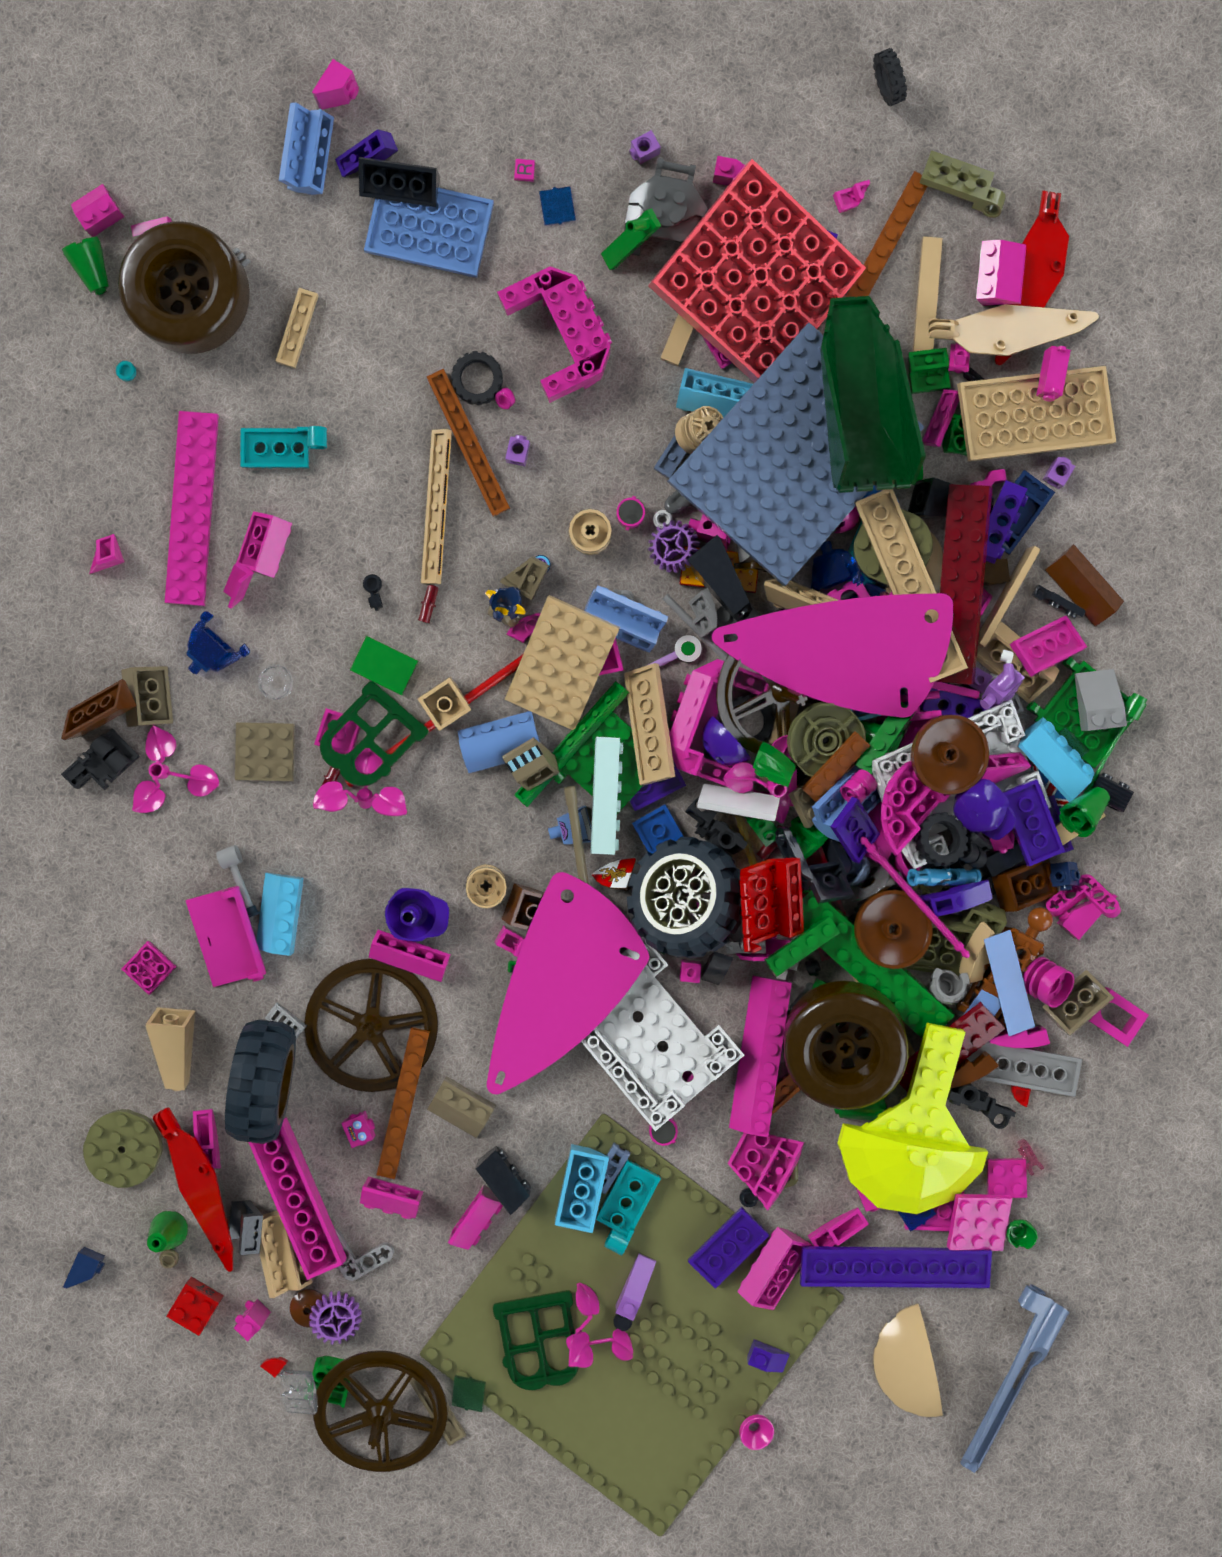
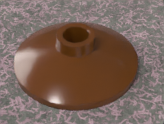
M305 1289L298 1292L292 1298L290 1314L293 1320L300 1326L310 1327V1313H306L304 1309L309 1308L311 1310L312 1306H317V1299L322 1301V1294L313 1289ZM328 1308L322 1312L321 1316L328 1312Z

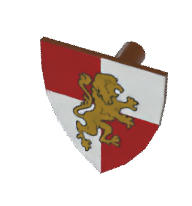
M630 858L611 862L599 868L591 875L597 883L604 887L629 891L631 887H628L637 859Z

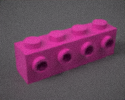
M377 930L371 944L369 958L442 982L451 954L413 941L400 940L390 933Z

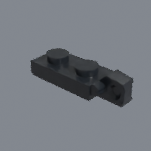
M1037 585L1032 593V596L1038 601L1046 599L1049 601V606L1057 610L1059 607L1066 611L1065 615L1070 618H1082L1086 612L1083 608L1041 585Z

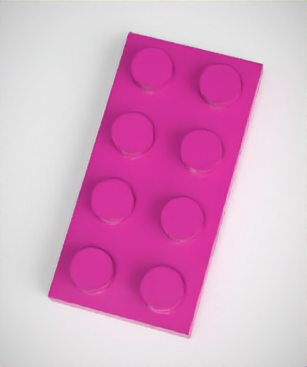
M1067 615L1009 644L1030 677L1087 648Z

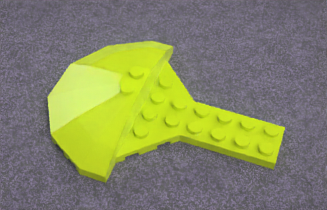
M927 1023L907 1096L900 1100L901 1103L893 1108L889 1107L877 1115L878 1118L870 1123L866 1122L862 1126L842 1124L837 1144L848 1174L847 1177L877 1208L912 1214L922 1213L955 1200V1194H961L983 1171L988 1151L985 1148L968 1145L945 1106L966 1033L962 1029Z

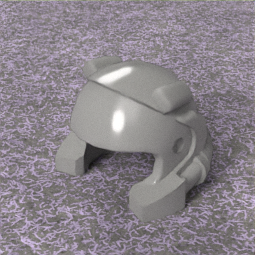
M936 968L931 975L932 981H930V992L933 993L938 1001L942 1004L951 1005L964 998L967 993V985H969L968 973H961L958 978L954 972Z

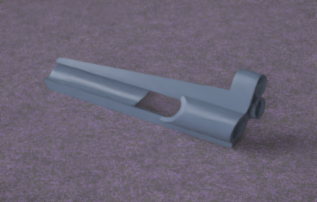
M1032 1284L1025 1286L1018 1301L1020 1306L1036 1314L1008 1374L1004 1378L960 1461L963 1467L971 1470L973 1473L981 1466L1031 1369L1045 1359L1069 1314L1065 1308L1049 1297H1046V1293ZM1031 1352H1035L1020 1382L1014 1390L1012 1386L1019 1372L1021 1371L1028 1355Z

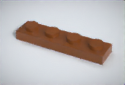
M854 731L801 789L817 802L870 745Z

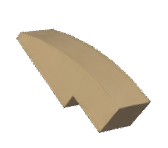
M985 922L979 924L966 946L970 957H962L959 973H968L969 984L983 980L984 965L990 963L984 939L994 936L995 933Z

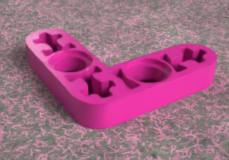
M1088 874L1080 876L1079 886H1073L1072 890L1059 891L1046 903L1047 910L1055 917L1064 914L1085 897L1108 918H1115L1121 912L1119 902L1095 878ZM1083 883H1090L1092 889L1090 890L1087 885H1083ZM1075 892L1076 896L1074 898H1066L1068 893ZM1096 893L1104 894L1101 899L1093 898ZM1108 902V904H1109L1112 908L1114 907L1115 909H1113V910L1108 909V908H1107V905H1106L1105 903Z

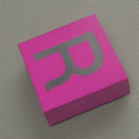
M516 159L514 180L534 182L535 160Z

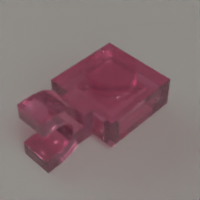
M1024 1138L1019 1140L1017 1143L1020 1148L1017 1150L1023 1159L1026 1158L1029 1161L1026 1165L1028 1173L1031 1176L1034 1175L1032 1171L1034 1165H1037L1040 1170L1044 1169L1043 1165L1037 1160L1029 1143Z

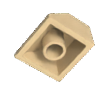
M451 676L418 698V701L439 731L471 710Z

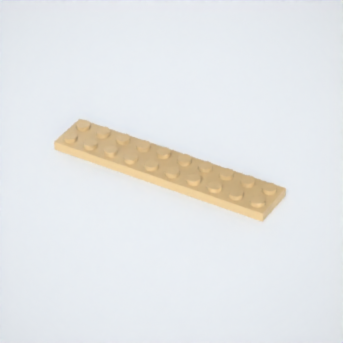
M893 489L880 491L855 502L859 516L892 594L936 593ZM933 609L928 610L924 616L925 620L928 623L936 622L938 612ZM951 631L947 654L940 673L936 677H930V683L968 668L953 631Z

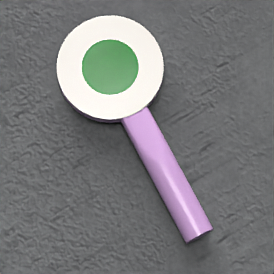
M682 636L676 642L674 652L650 664L657 663L661 667L677 658L684 662H692L701 654V643L694 636Z

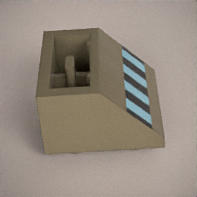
M534 737L502 756L517 783L527 791L559 773L555 755Z

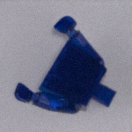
M831 541L824 542L820 546L823 555L813 560L811 589L819 592L822 589H829L852 579L853 584L857 583V586L865 581L857 561L848 551L844 549L833 550Z
M204 611L201 614V621H198L191 630L187 644L188 651L186 654L193 660L188 669L196 675L201 669L205 672L212 670L218 672L238 661L241 656L245 658L250 653V649L245 643L240 647L239 651L234 652L235 650L208 626L205 627L206 623L214 617L208 611Z

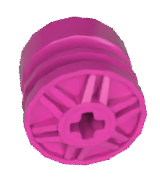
M1038 957L1028 965V970L1023 975L1026 992L1051 1008L1061 1005L1068 998L1074 986L1073 973L1061 966H1057V964L1045 957Z

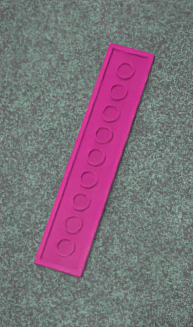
M179 411L165 603L205 606L218 414Z

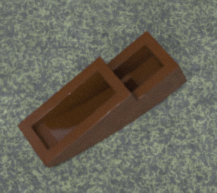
M986 1051L982 1052L972 1062L965 1059L956 1067L950 1088L967 1085L991 1073L999 1065Z

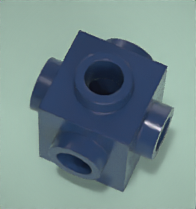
M1060 862L1050 864L1052 887H1059L1060 891L1072 890L1073 886H1079L1080 872L1078 871L1077 863Z

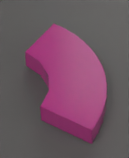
M541 613L521 618L518 624L511 627L506 635L524 643L532 635Z

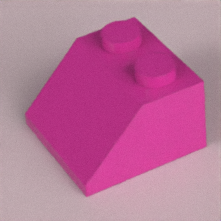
M332 59L312 93L318 107L323 110L349 104L351 99L354 100L358 95L359 87L353 71Z
M101 184L71 204L74 214L91 237L98 235L124 218V215L104 184Z

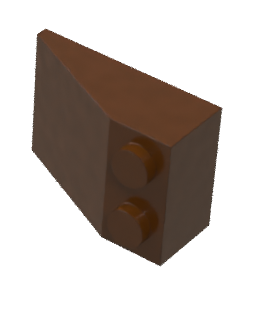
M1049 858L1032 866H1027V864L1015 866L992 877L1001 909H1004L1005 912H1017L1053 897L1058 893L1057 887H1052L1050 880L1051 866Z
M514 883L502 920L510 926L528 930L545 892ZM561 898V900L565 903L571 902Z

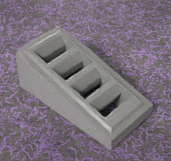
M276 1003L265 1019L279 1022L284 1015L286 1017L283 1021L287 1024L290 1020L292 1022L290 1027L293 1028L295 1025L298 1027L295 1030L297 1040L306 1028V1025L280 1004ZM279 1010L281 1013L274 1020L272 1017Z

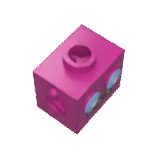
M366 1111L359 1112V1114H351L341 1123L351 1148L359 1145L363 1146L368 1141H372L376 1136L373 1130L375 1129V1124L372 1118H368Z

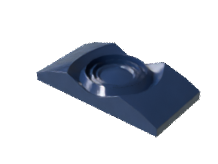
M1023 470L1014 481L1015 484L1027 488L1025 495L1029 497L1025 506H1020L1018 509V513H1021L1017 524L1012 523L1010 527L1013 533L1009 541H1004L1002 545L1005 548L1004 552L1008 555L1011 554L1055 494L1052 489L1026 470ZM1006 502V503H1005V506H1006L1007 508H1009V509L1014 508V504H1013V503H1011V502ZM1003 519L997 520L998 525H1000V526H1006V525H1007V523H1006L1005 520H1003ZM989 538V541L993 544L999 543L998 538Z

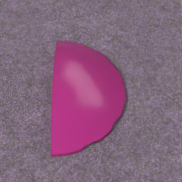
M911 760L902 765L893 774L885 788L881 804V821L884 836L895 856L921 829L919 825L940 802H945L951 795L932 791L923 785L913 770Z

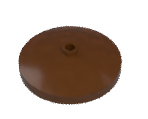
M941 715L928 721L916 734L911 748V763L917 778L930 790L942 794H959L969 790L982 778L989 760V746L983 731L975 722L959 715Z
M888 890L871 896L862 904L855 919L854 934L859 949L869 961L880 967L890 969L908 967L923 957L931 943L932 921L904 891Z

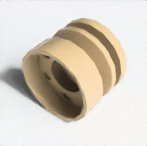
M702 406L680 418L675 428V436L679 446L685 452L692 454L723 419L722 414L713 407Z
M484 864L477 866L470 872L466 882V893L473 904L481 908H490L503 900L507 886L505 876L500 869L493 865ZM485 880L488 881V884H492L487 890L484 889V886H481Z

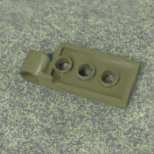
M931 150L919 182L920 184L974 202L972 208L983 212L989 218H996L1001 214L1006 199L1003 191L990 187L994 172ZM940 171L947 173V175L941 174ZM976 184H980V185H982L984 188H980V187H978Z

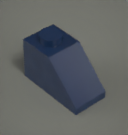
M83 1247L75 1258L63 1288H70L92 1279L97 1273L100 1274L105 1266L103 1262L105 1255Z

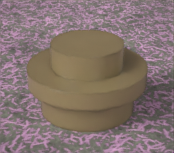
M173 1249L162 1251L159 1257L160 1264L164 1268L174 1267L179 1261L178 1253Z

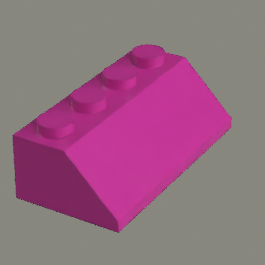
M777 1227L772 1232L766 1246L762 1248L757 1261L751 1266L749 1274L741 1282V1287L737 1292L754 1307L774 1310L801 1267L802 1247L813 1245L791 1231Z

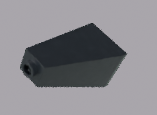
M935 477L916 481L908 512L919 516L921 519H946L949 484L952 483ZM991 498L990 514H991V512H992V510H993V505H992V504H993L994 498Z
M716 535L687 560L695 577L705 588L709 589L718 602L739 622L741 619L747 618L753 609L720 537Z

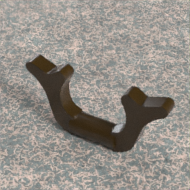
M757 562L734 563V569H756L767 572Z

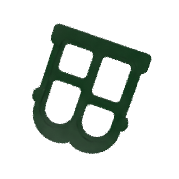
M370 681L363 687L362 695L338 720H331L328 723V730L320 741V753L324 761L332 768L339 769L342 777L350 784L370 786L382 777L389 776L391 767L416 741H422L429 734V731L377 684ZM370 699H374L388 712L375 727H371L358 716V711ZM397 719L411 731V734L392 754H387L374 742V739L392 720ZM349 721H353L366 732V737L351 752L339 754L332 748V739ZM365 748L371 749L383 760L382 765L375 772L368 775L361 774L355 767L356 758Z
M570 1290L498 1302L493 1305V1314L495 1319L499 1320L505 1353L502 1363L507 1368L509 1377L518 1387L525 1390H537L546 1384L560 1386L571 1381L577 1374L579 1367L567 1366L563 1370L552 1369L548 1365L544 1348V1340L547 1338L559 1336L567 1338L575 1334L570 1309L573 1305ZM560 1306L564 1326L562 1328L542 1330L538 1314L539 1309ZM528 1311L531 1314L535 1341L527 1344L513 1345L507 1316ZM536 1351L539 1359L538 1371L530 1376L520 1374L516 1368L515 1354Z

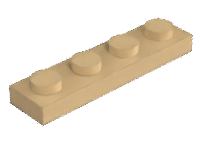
M302 288L298 289L276 358L277 363L296 369L319 295L317 293Z

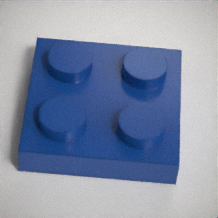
M665 804L632 822L647 851L652 854L657 851V844L669 839L678 841L680 837H684Z

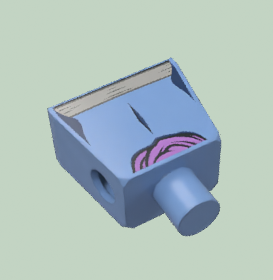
M585 805L578 808L583 843L591 842V824ZM569 813L558 817L559 826L548 828L550 839L562 837L563 844H573Z

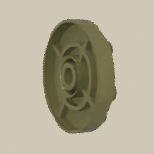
M901 509L926 567L933 552V540L930 530L919 516ZM862 523L854 541L853 549L856 564L865 577L889 587Z
M814 703L801 712L793 720L787 736L789 755L802 772L812 777L854 731L866 741L864 726L851 709L834 705V703ZM824 737H828L827 743L822 742ZM858 759L842 776H844L849 770H851L855 766Z
M129 1109L115 1110L99 1118L90 1127L83 1145L84 1160L91 1174L100 1182L117 1188L132 1187L146 1180L156 1170L163 1151L162 1138L153 1121L147 1116ZM120 1146L125 1148L124 1153L119 1150Z

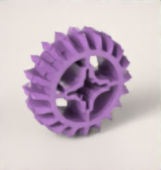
M671 520L668 526L664 522L663 529L660 527L656 528L659 531L658 534H651L655 539L649 540V543L653 545L648 548L650 552H653L650 558L655 559V565L660 564L659 568L661 570L666 568V571L670 573L673 568L674 572L678 573L679 567L682 571L686 570L685 564L690 567L687 559L698 551L695 547L700 546V543L695 541L699 537L697 534H693L695 531L693 528L688 529L689 525L687 523L682 526V522L678 521L675 525V522ZM678 532L671 539L665 538L670 533ZM685 535L688 540L687 550L682 547ZM661 543L666 546L664 558L660 552ZM667 543L676 544L680 550L672 549ZM676 555H683V557L677 561H670Z
M332 1291L329 1293V1297L323 1294L322 1301L316 1300L317 1306H312V1313L309 1315L311 1319L310 1327H313L312 1333H317L318 1339L323 1337L324 1343L330 1340V1343L333 1345L334 1340H338V1343L341 1344L343 1338L348 1342L349 1335L354 1337L355 1330L360 1328L358 1323L362 1321V1317H360L362 1314L361 1309H358L359 1303H354V1297L348 1299L347 1292L343 1296H341L340 1291L337 1292L336 1296H333ZM338 1306H342L346 1309H339ZM331 1307V1310L328 1313L324 1314V1316H321L322 1312L325 1309ZM334 1312H335V1316H337L338 1324L336 1323V1320L334 1319ZM351 1319L345 1327H340L343 1323L347 1322V1320ZM327 1326H330V1327H332L334 1330L328 1329V1328H326V1327H327Z

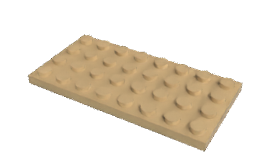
M1106 366L1067 370L1063 395L1052 402L1044 401L1042 397L1036 396L1040 373L957 384L968 461L1116 443Z

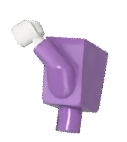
M1003 650L1000 661L1006 662L1003 665L1004 671L1000 675L990 673L993 677L980 701V705L986 710L1012 698L1025 678L1011 664L1013 659L1012 651Z

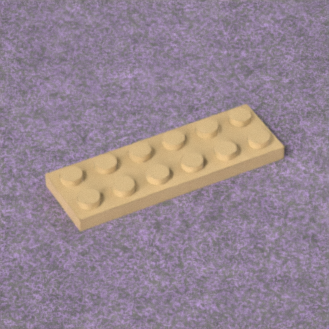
M653 663L624 673L626 690L629 692L627 699L640 785H648L675 777L659 664Z

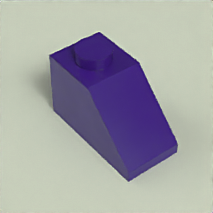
M753 1339L747 1355L748 1365L765 1372H783L790 1353Z

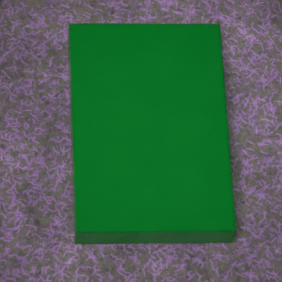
M366 636L350 671L397 694L403 695L419 661Z

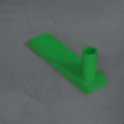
M652 208L647 209L637 219L627 221L626 230L601 253L609 270L616 269L661 227Z

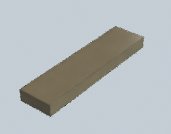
M412 1378L410 1380L411 1386L430 1416L434 1418L432 1403L427 1392L419 1382ZM447 1404L448 1415L443 1437L450 1446L465 1437L466 1433Z

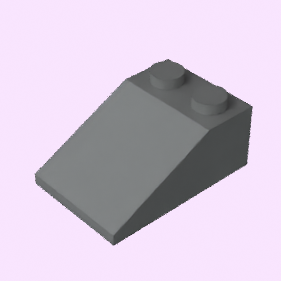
M1114 669L1076 673L1075 682L1081 731L1127 726L1125 706Z

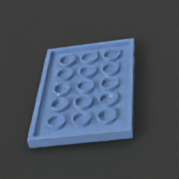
M442 188L438 189L436 207L375 199L364 252L477 278L494 200Z

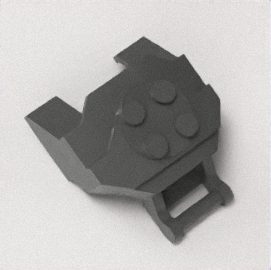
M658 158L655 175L630 194L624 231L626 230L627 221L637 219L647 209L652 208L661 227L651 237L667 239L682 244L707 213L705 203L693 186L696 165L690 164V166ZM664 169L688 174V179L682 180L662 176L661 172ZM641 245L632 253V255L640 256Z

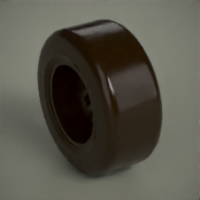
M174 221L150 228L141 234L128 248L119 270V296L128 318L144 335L170 351L198 354L218 348L237 332L247 314L250 289L244 266L233 250L218 235L198 224ZM188 263L198 266V270L193 276H188L185 273V267ZM176 267L178 276L174 280L168 279L166 276ZM204 278H208L210 287L207 291L198 289V282ZM163 286L170 287L172 295L166 299H162L160 295L161 287ZM196 297L203 299L204 302L194 310L191 304L192 300ZM176 301L184 303V312L182 314L172 311V306Z
M855 981L828 982L807 992L792 1008L784 1031L785 1063L797 1087L815 1102L842 1110L864 1108L879 1102L889 1095L904 1075L909 1054L905 1026L895 1005L877 989ZM849 1022V1028L845 1032H840L835 1024ZM859 1027H863L869 1036L857 1039L854 1033ZM824 1031H828L834 1036L831 1043L820 1041ZM859 1047H869L871 1049L866 1059L861 1058L857 1054ZM832 1050L837 1056L831 1063H828L822 1054ZM844 1058H852L855 1066L841 1067L842 1060Z

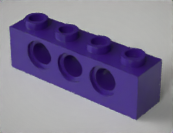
M1007 480L1005 481L990 514L986 561L995 563L997 558L1001 559L1005 550L1002 545L1004 541H1009L1013 533L1010 527L1012 523L1017 524L1021 513H1018V509L1020 506H1025L1029 497L1025 495L1027 488ZM1006 502H1011V503H1013V504H1014V508H1012V509L1007 508V507L1005 506V503H1006ZM1003 519L1006 521L1007 525L1000 526L998 525L997 520ZM996 537L999 543L993 544L989 541V538Z
M933 688L930 691H939L940 698L924 700L920 705V710L923 712L941 710L942 715H959L966 718L974 716L975 709H978L979 713L986 710L980 705L981 700ZM940 700L943 701V707L941 709L938 708V702ZM960 704L961 711L957 714L956 706Z

